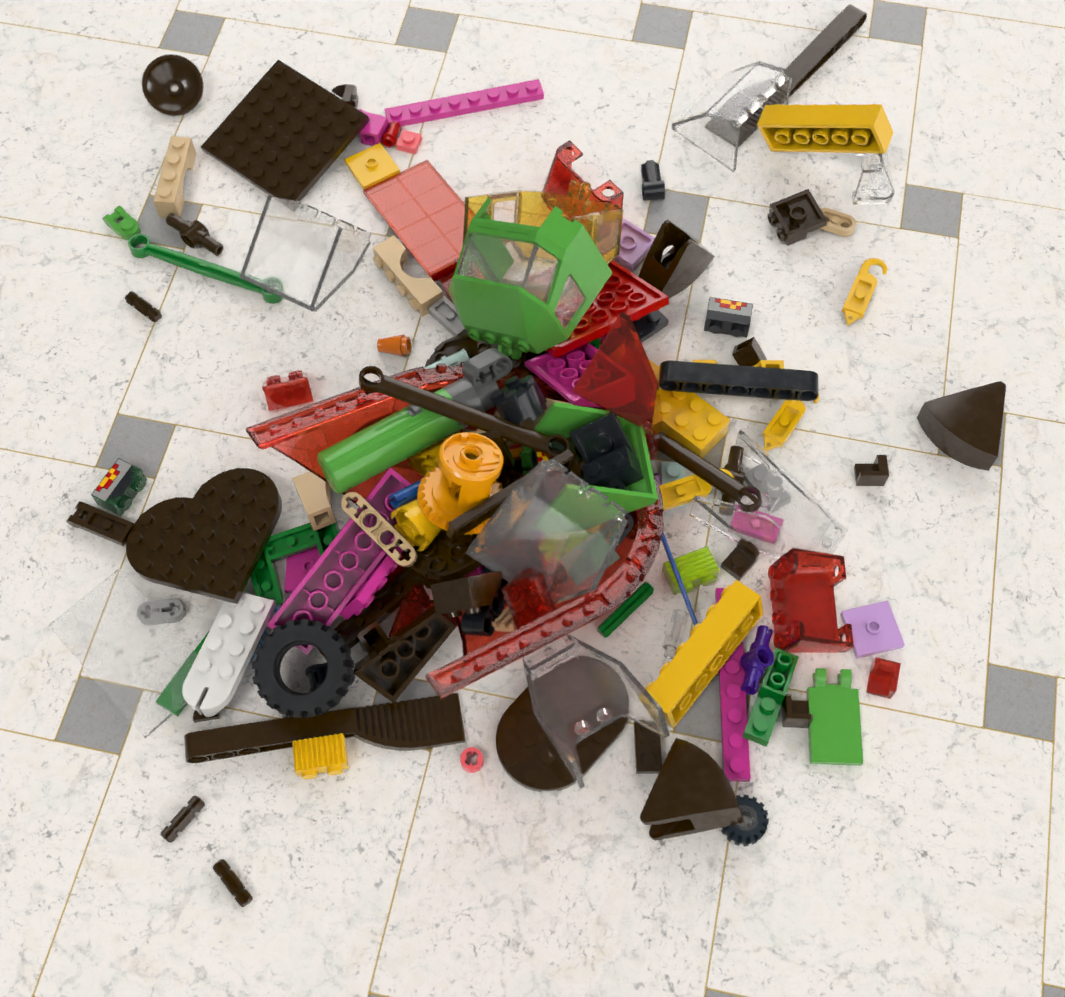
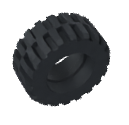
M310 619L286 621L284 625L276 626L271 634L264 636L261 647H257L255 654H257L256 661L252 662V669L255 670L253 682L258 686L259 690L257 692L259 696L266 700V704L271 709H275L285 716L295 718L322 715L331 708H335L340 703L339 701L348 693V687L353 680L352 669L354 668V660L351 658L352 652L345 643V639L333 628ZM302 644L318 648L324 654L328 666L324 682L317 689L308 693H298L288 688L280 674V666L284 655L291 648Z

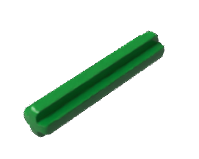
M644 582L598 626L597 631L604 638H607L653 594L654 588L648 582Z

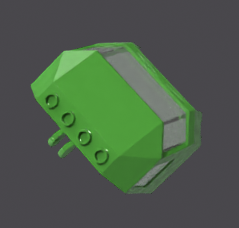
M488 197L470 222L448 290L460 320L468 331V336L475 341L481 340L491 345L498 344L499 351L507 357L511 356L512 359L518 360L523 352L539 354L566 341L611 276L612 271L584 225L577 220L571 222L563 217L564 211L555 206L541 227L492 220L487 213L488 207L491 204V200Z

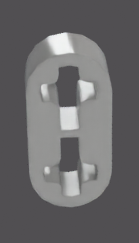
M178 599L146 602L137 610L138 618L146 626L176 623L181 621L186 615V609ZM176 606L178 610L175 611V615H171L168 611H172L173 607ZM151 609L154 614H151L150 618L147 619L145 615Z

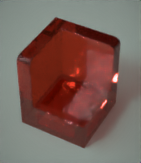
M875 657L870 665L866 692L891 699L897 690L901 663Z

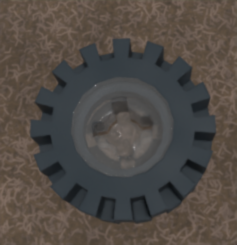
M744 794L743 797L737 795L736 797L743 816L749 818L743 817V823L722 827L721 832L723 835L726 834L728 836V841H735V845L743 844V846H748L750 843L753 845L762 838L767 830V825L769 824V819H767L768 811L763 809L764 804L762 802L760 804L756 802L757 798L754 796L751 799L749 795Z

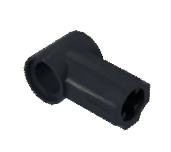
M648 160L641 164L643 201L665 199L664 180H661L659 163H656L654 160Z

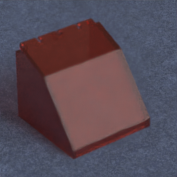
M621 312L572 392L602 407L592 408L610 412L614 410L617 416L639 427L643 426L650 460H654L658 453L663 419L658 381L630 315Z

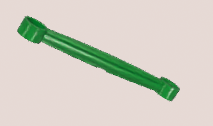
M135 234L128 240L131 254L136 258L152 256L189 271L261 293L267 303H278L284 298L282 283L277 279H267L263 282L215 263L151 244L149 237L145 234ZM139 244H146L142 248H134ZM269 289L279 290L273 294L266 293Z

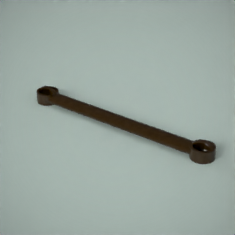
M366 366L360 371L359 386L366 393L380 392L485 432L499 430L502 438L540 451L549 460L564 452L551 448L548 445L549 443L559 442L564 446L565 451L570 448L569 441L562 435L549 436L386 376L376 366ZM370 373L375 374L380 378V382H371L364 376Z
M624 407L610 408V411L614 410L619 413L635 415ZM642 419L646 441L649 445L738 502L739 508L742 511L754 512L760 508L762 498L760 491L756 487L745 486ZM745 495L754 504L745 505L741 502V499Z

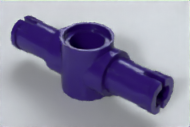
M765 625L758 626L755 641L751 644L750 650L741 657V666L745 671L741 690L743 692L746 691L745 693L749 695L757 693L760 677L764 675L765 668L774 662V656L769 647L773 630L771 628L768 629L769 627Z

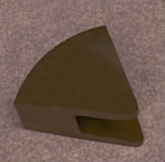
M666 220L662 223L651 245L638 277L671 298L690 286L704 272L715 256L690 234L670 220ZM673 246L666 254L662 256L663 251L667 247Z
M998 381L924 402L917 416L919 424L927 437L944 454L964 465L989 471L999 452L1006 385Z
M675 738L640 814L641 822L644 825H651L649 830L651 839L655 841L743 823V813L727 776L718 763L698 746Z

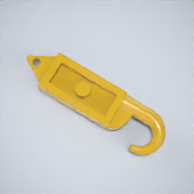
M869 258L861 265L841 311L844 313L847 326L858 319L862 320L878 283L876 277L868 273L872 265H878L882 268V274L885 275L887 273V266L884 261L878 258Z
M819 392L818 398L813 401L814 403H817L819 400ZM784 401L762 433L764 452L776 447L782 448L805 414L806 408L801 401Z
M719 468L720 470L734 478L731 472H729L726 469ZM694 474L657 486L658 499L649 507L660 508L662 511L705 498L710 494L712 485Z

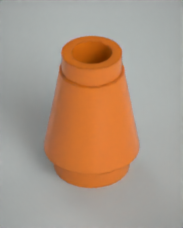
M404 334L378 339L377 349L379 352L404 357L405 354H410L411 339L410 337H405Z

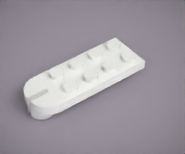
M242 593L238 604L224 601L183 683L182 693L185 701L200 715L202 713L205 717L216 715L233 698L276 607L274 600Z

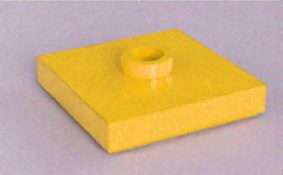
M381 143L344 159L346 166L364 191L400 175V169Z

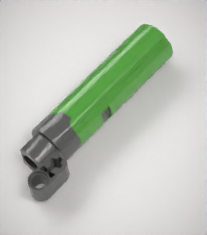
M490 348L468 359L463 364L461 369L463 378L434 393L485 412L494 407L490 395L500 390L496 380L506 376L511 371L512 361L497 348ZM411 404L317 453V461L331 488L336 493L341 494L469 425Z

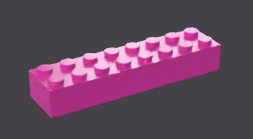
M389 468L365 500L395 529L394 525L397 524L396 518L391 519V513L395 508L390 504V501L395 498L390 500L389 495L411 485V483L392 468ZM358 507L356 511L360 515L364 510ZM370 514L364 518V525L368 528L374 527L377 523L375 515ZM350 518L268 622L267 626L273 630L278 625L286 624V621L310 619L330 626L385 556L386 552ZM389 531L383 533L381 542L384 545H390L394 541V534ZM302 644L295 647L308 655L314 646Z

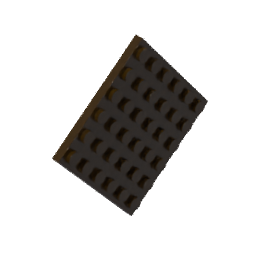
M277 60L202 144L201 148L205 153L290 210H293L367 125L370 119L368 115L282 61Z

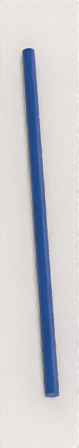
M662 529L658 530L695 626L698 621Z

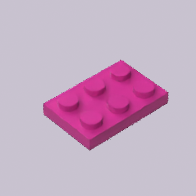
M398 546L390 550V552L393 553L396 549L400 554L403 551ZM387 553L340 612V615L346 620L353 614L358 616L364 608L370 605L375 598V592L383 587L388 580V574L393 572L398 566Z

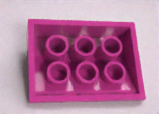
M589 342L561 357L554 358L549 353H545L524 362L529 370L573 405L617 409L636 400L634 376Z

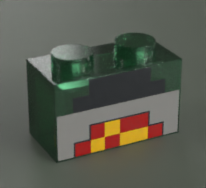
M118 458L91 496L97 505L121 517L124 511L130 508L138 492L144 489L147 478L140 468Z

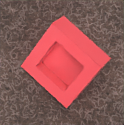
M402 130L396 143V150L416 155L422 141V134Z

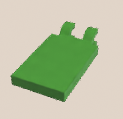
M816 668L815 673L812 674L814 687H808L806 690L809 714L813 716V720L808 727L810 764L861 766L863 764L859 690L851 689V669L840 670V674L837 675L838 684H826V669Z

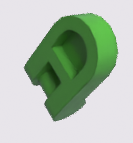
M120 205L114 209L111 215L107 214L102 218L109 228L125 240H129L130 237L141 232L138 222L126 213Z

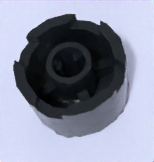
M532 375L520 379L518 376H513L506 380L505 387L490 395V399L500 417L519 425L520 422L528 418L534 421L547 409V400Z

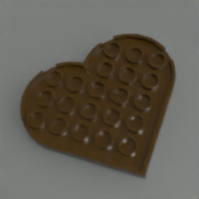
M235 468L224 471L202 484L193 498L175 497L168 499L142 513L134 523V527L127 538L126 554L128 561L133 569L147 581L238 604L280 518L282 500L279 491L271 478L258 470Z

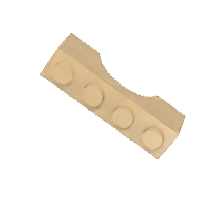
M171 136L153 200L159 217L167 218L170 213L181 217L184 205L183 181L186 170H193L197 155L192 139L189 137Z
M394 235L373 247V262L377 268L384 270L388 281L395 283L402 297L406 296L414 311H418L422 316L427 315L428 308L443 297V291L431 277L414 278L403 271L404 266L408 262L406 248Z

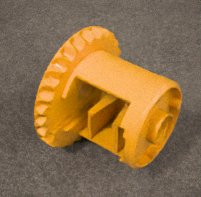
M464 432L448 437L440 447L438 456L439 468L433 467L432 471L427 472L425 477L421 479L417 491V500L425 517L437 527L447 531L450 521L502 490L501 483L496 481L503 465V454L500 448L491 439L477 433ZM506 509L470 530L466 535L482 533L491 529L499 523Z

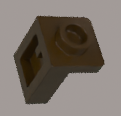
M741 538L736 548L721 563L720 567L740 581L757 562L760 552L753 543L746 542Z

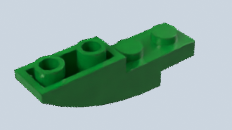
M775 648L773 652L774 662L767 668L742 736L767 747L799 658L778 648Z

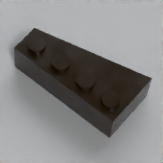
M432 606L355 664L353 674L394 703L457 627V618H447V613L436 615L435 607Z

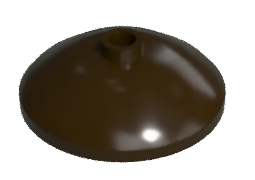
M168 54L154 59L146 67L142 77V90L146 100L155 110L165 115L179 116L192 111L199 104L203 95L204 84L200 71L190 60L179 55ZM173 86L178 87L176 92L171 91Z

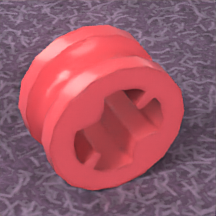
M474 747L465 749L460 756L462 768L469 773L479 771L484 763L481 751ZM472 754V757L474 755L478 756L476 758V765L472 766V763L470 765L466 764L468 762V755Z

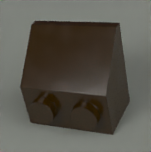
M502 571L430 585L436 615L447 613V618L463 615L462 610H465L466 615L481 612V606L491 604L502 578Z

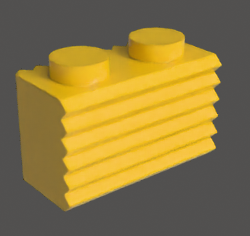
M340 733L292 741L296 775L308 780L316 778L319 773L327 772L328 775H339L343 773V770L349 769L347 742L344 734Z

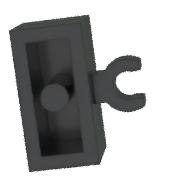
M626 445L582 466L586 485L628 490L626 486L644 479L638 458Z

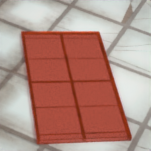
M428 160L363 190L367 199L429 277L458 263L466 233L475 215Z

